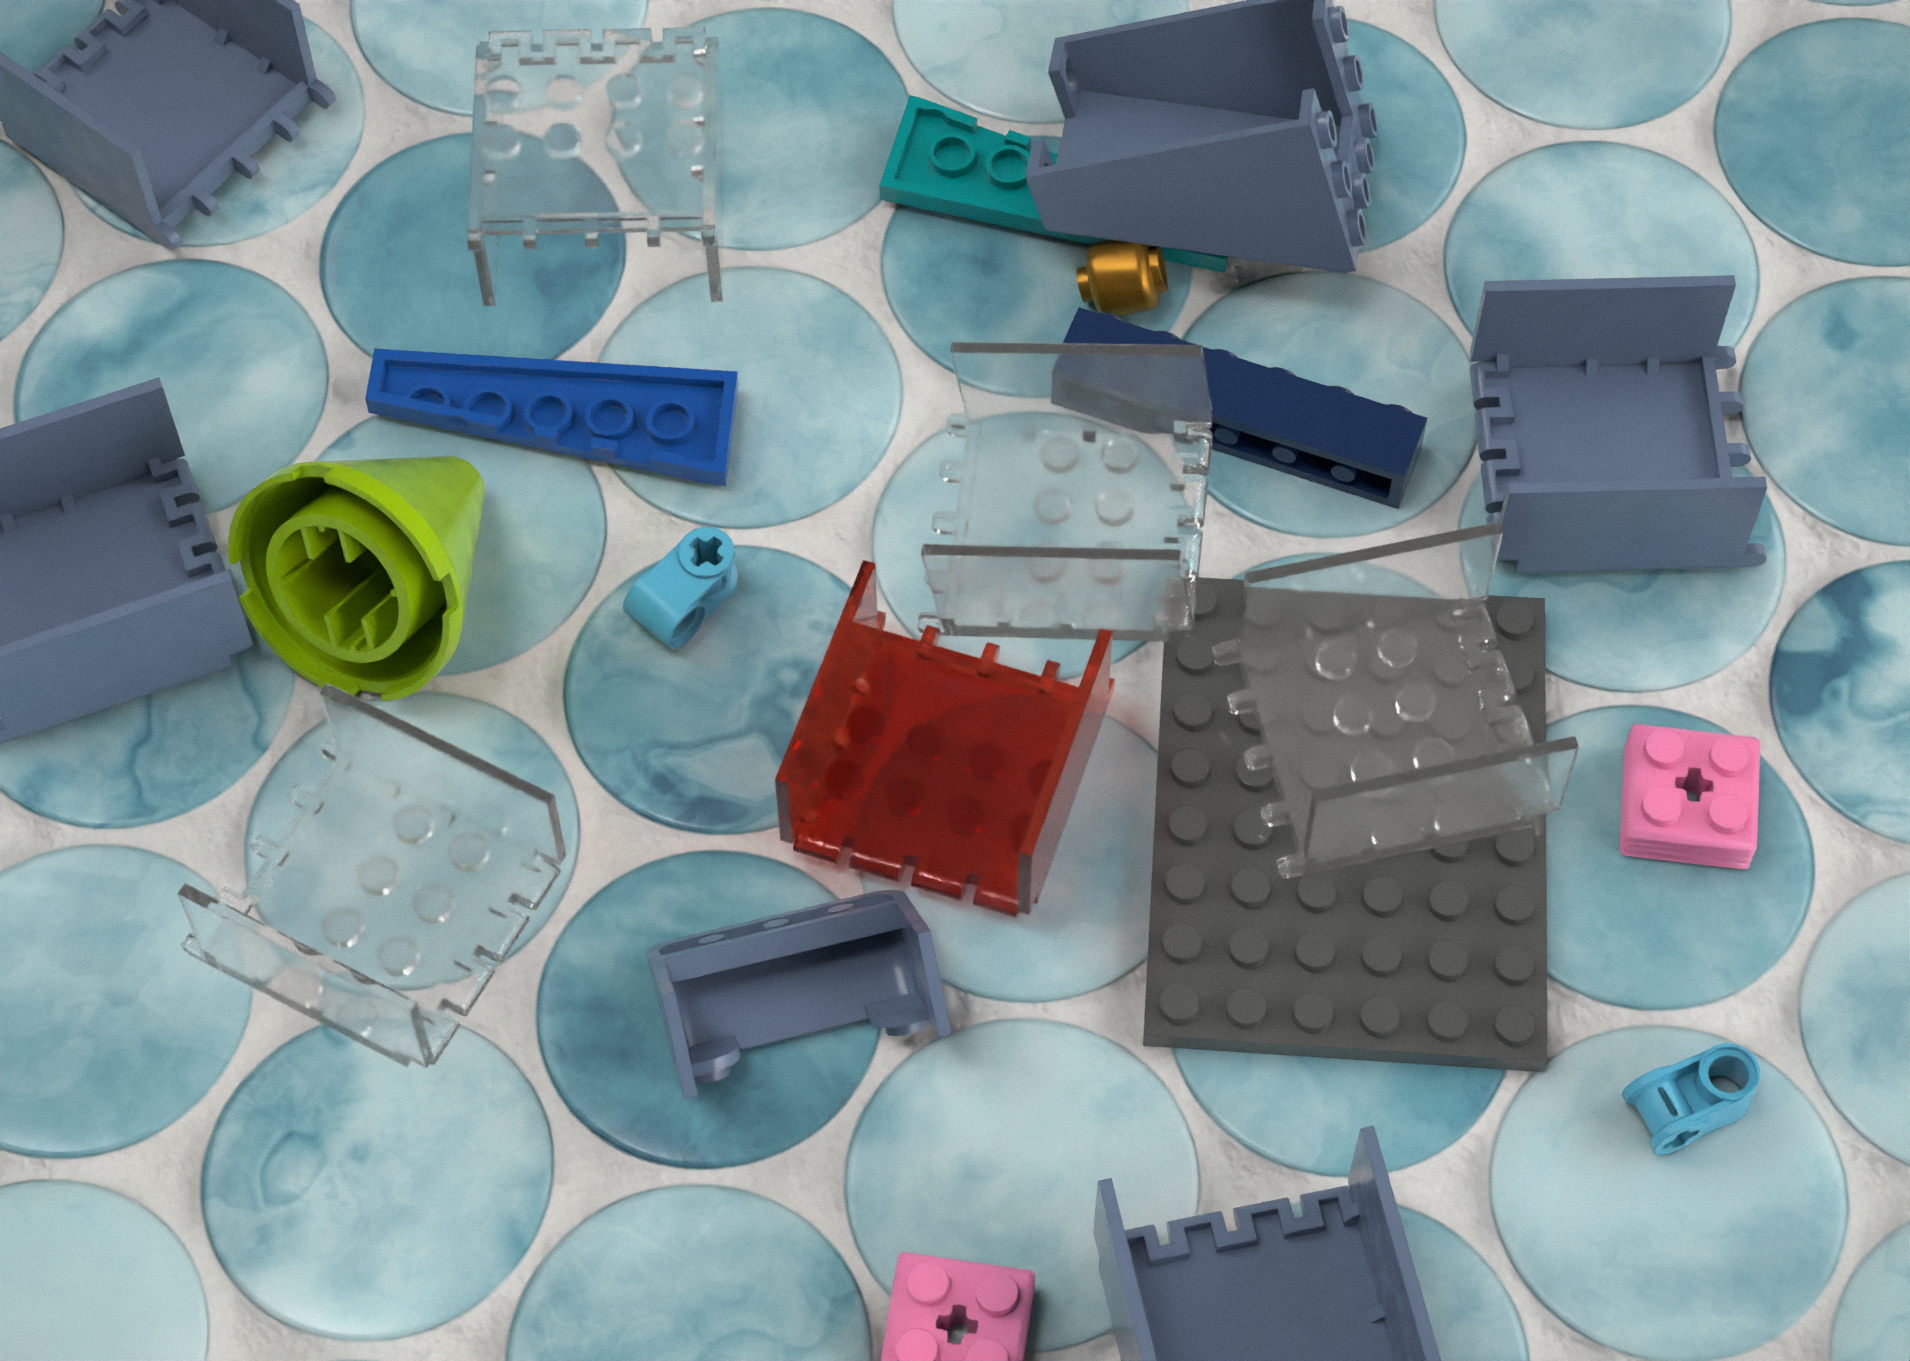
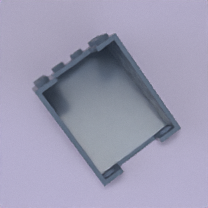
M1245 0L1055 38L1048 74L1065 117L1056 165L1053 164L1045 139L1033 141L1025 176L1045 230L1341 273L1356 271L1358 248L1367 243V230L1362 210L1370 208L1371 205L1370 189L1366 174L1374 172V155L1370 139L1377 138L1378 123L1373 104H1364L1360 90H1363L1364 79L1358 55L1349 56L1345 44L1349 40V27L1343 6L1334 7L1332 0Z

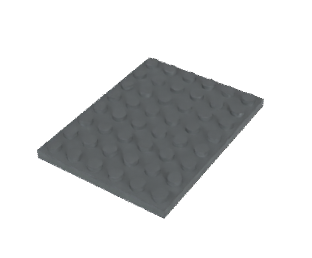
M1167 575L1143 1046L1544 1072L1547 1064L1545 598Z

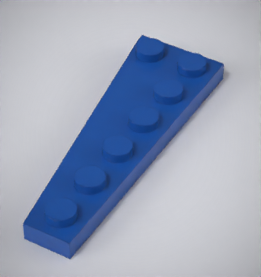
M374 348L365 401L368 413L695 482L726 486L739 381L738 371Z

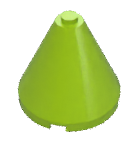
M456 456L303 462L289 465L272 473L252 489L240 502L234 513L228 536L229 564H236L240 560L242 573L248 588L238 598L252 625L269 647L286 664L309 681L335 694L352 698L360 690L383 693L381 694L383 702L404 698L417 692L448 664L459 643L485 500L483 479L469 462Z

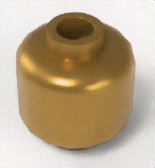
M1118 240L1097 242L1088 249L1086 266L1077 268V282L1081 298L1084 303L1094 301L1099 313H1110L1121 317L1150 311L1158 305L1160 293L1168 292L1167 271L1160 246Z

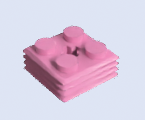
M1643 724L1632 725L1624 749L1620 853L1624 856L1735 869L1749 868L1752 857L1757 849L1760 768L1759 739L1748 736ZM1686 791L1700 797L1699 801L1687 800Z
M908 1252L900 1253L896 1264L880 1361H1024L1035 1293V1273L1031 1270ZM952 1324L966 1325L968 1334H964L961 1344L948 1343V1335L945 1330L950 1329Z

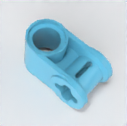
M701 527L692 530L654 568L646 571L638 578L624 599L623 610L670 649L682 647L696 634L703 622L729 599L737 589L738 574L734 564L735 549L732 540L725 532L718 528Z
M1719 1044L1676 1064L1662 1066L1641 1075L1625 1087L1622 1097L1628 1106H1636L1650 1131L1652 1139L1649 1145L1655 1155H1665L1689 1145L1703 1135L1726 1125L1736 1123L1743 1118L1750 1108L1758 1087L1760 1068L1757 1059L1749 1050L1736 1044ZM1715 1076L1728 1077L1738 1084L1740 1091L1733 1093L1722 1092L1715 1088L1710 1082V1078Z

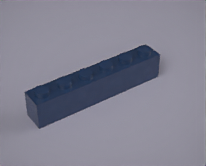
M1080 307L1053 363L1052 398L1396 509L1400 507L1421 453L1428 419L1427 417L1414 414L1401 405H1386L1357 396L1344 387L1326 386L1298 377L1284 368H1269L1238 358L1227 350H1212L1181 340L1176 335L1167 331H1152L1124 322L1113 314L1096 313Z

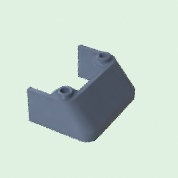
M900 890L870 892L662 942L647 951L659 1009L675 1073L684 1099L698 1096L696 1084L710 1083L727 1077L731 1073L730 1066L741 1059L740 1050L863 1020H869L874 1027L886 1028V1033L889 1036H903L918 1032L925 1028V1021L927 1020L938 1037L952 1035L931 930L907 895Z

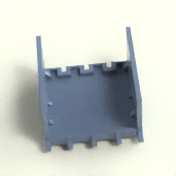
M117 0L114 4L122 16L107 9L74 38V42L81 52L70 45H66L34 74L0 52V121L2 122L5 134L12 141L165 248L173 251L182 243L181 237L174 228L195 208L204 215L211 216L219 209L217 201L211 194L236 171L248 179L256 175L260 168L252 156L276 134L286 141L291 142L300 134V129L292 119L312 101L325 109L336 101L333 91L316 77L300 4L294 0Z
M1734 275L1484 282L1470 349L1471 362L1477 363L1471 365L1469 370L1473 405L1478 410L1475 413L1479 458L1485 461L1481 464L1485 510L1490 513L1486 520L1490 556L1493 561L1514 562L1515 573L1756 567L1767 561L1764 545L1748 543L1767 490L1766 477H1732L1731 467L1748 464L1751 461V452L1749 445L1745 443H1727L1723 415H1734L1743 410L1742 395L1738 392H1719L1716 370L1728 369L1736 364V355L1733 347L1717 346L1736 287Z
M159 377L0 428V745L231 667L233 664L230 655L242 652L253 645L230 572L226 570L221 555L215 552L218 546L203 505L197 503L200 500V496L189 465L185 459H177L185 456Z
M1375 1127L1360 1128L1348 1177V1185L1300 1195L1303 1217L1294 1218L1290 1201L1286 1197L1233 1208L1237 1229L1235 1231L1227 1232L1221 1211L1167 1221V1233L1170 1244L1161 1246L1154 1224L1124 1230L1112 1178L1098 1180L1093 1233L1099 1254V1272L1121 1361H1441Z

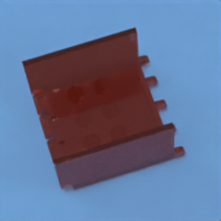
M863 560L775 778L780 840L791 844L794 842V852L834 864L839 863L845 847L852 848L849 860V868L899 883L906 866H912L915 869L911 879V887L962 901L968 884L977 886L973 899L974 906L1018 918L1020 912L1030 915L1033 904L1038 903L1114 690L1115 679L1110 677L1113 631L1100 628L1079 687L1057 681L1061 667L1059 662L1047 660L1042 675L1039 676L998 664L1000 645L987 642L981 658L937 646L940 635V628L927 625L920 641L884 631L886 612L877 610L876 563Z

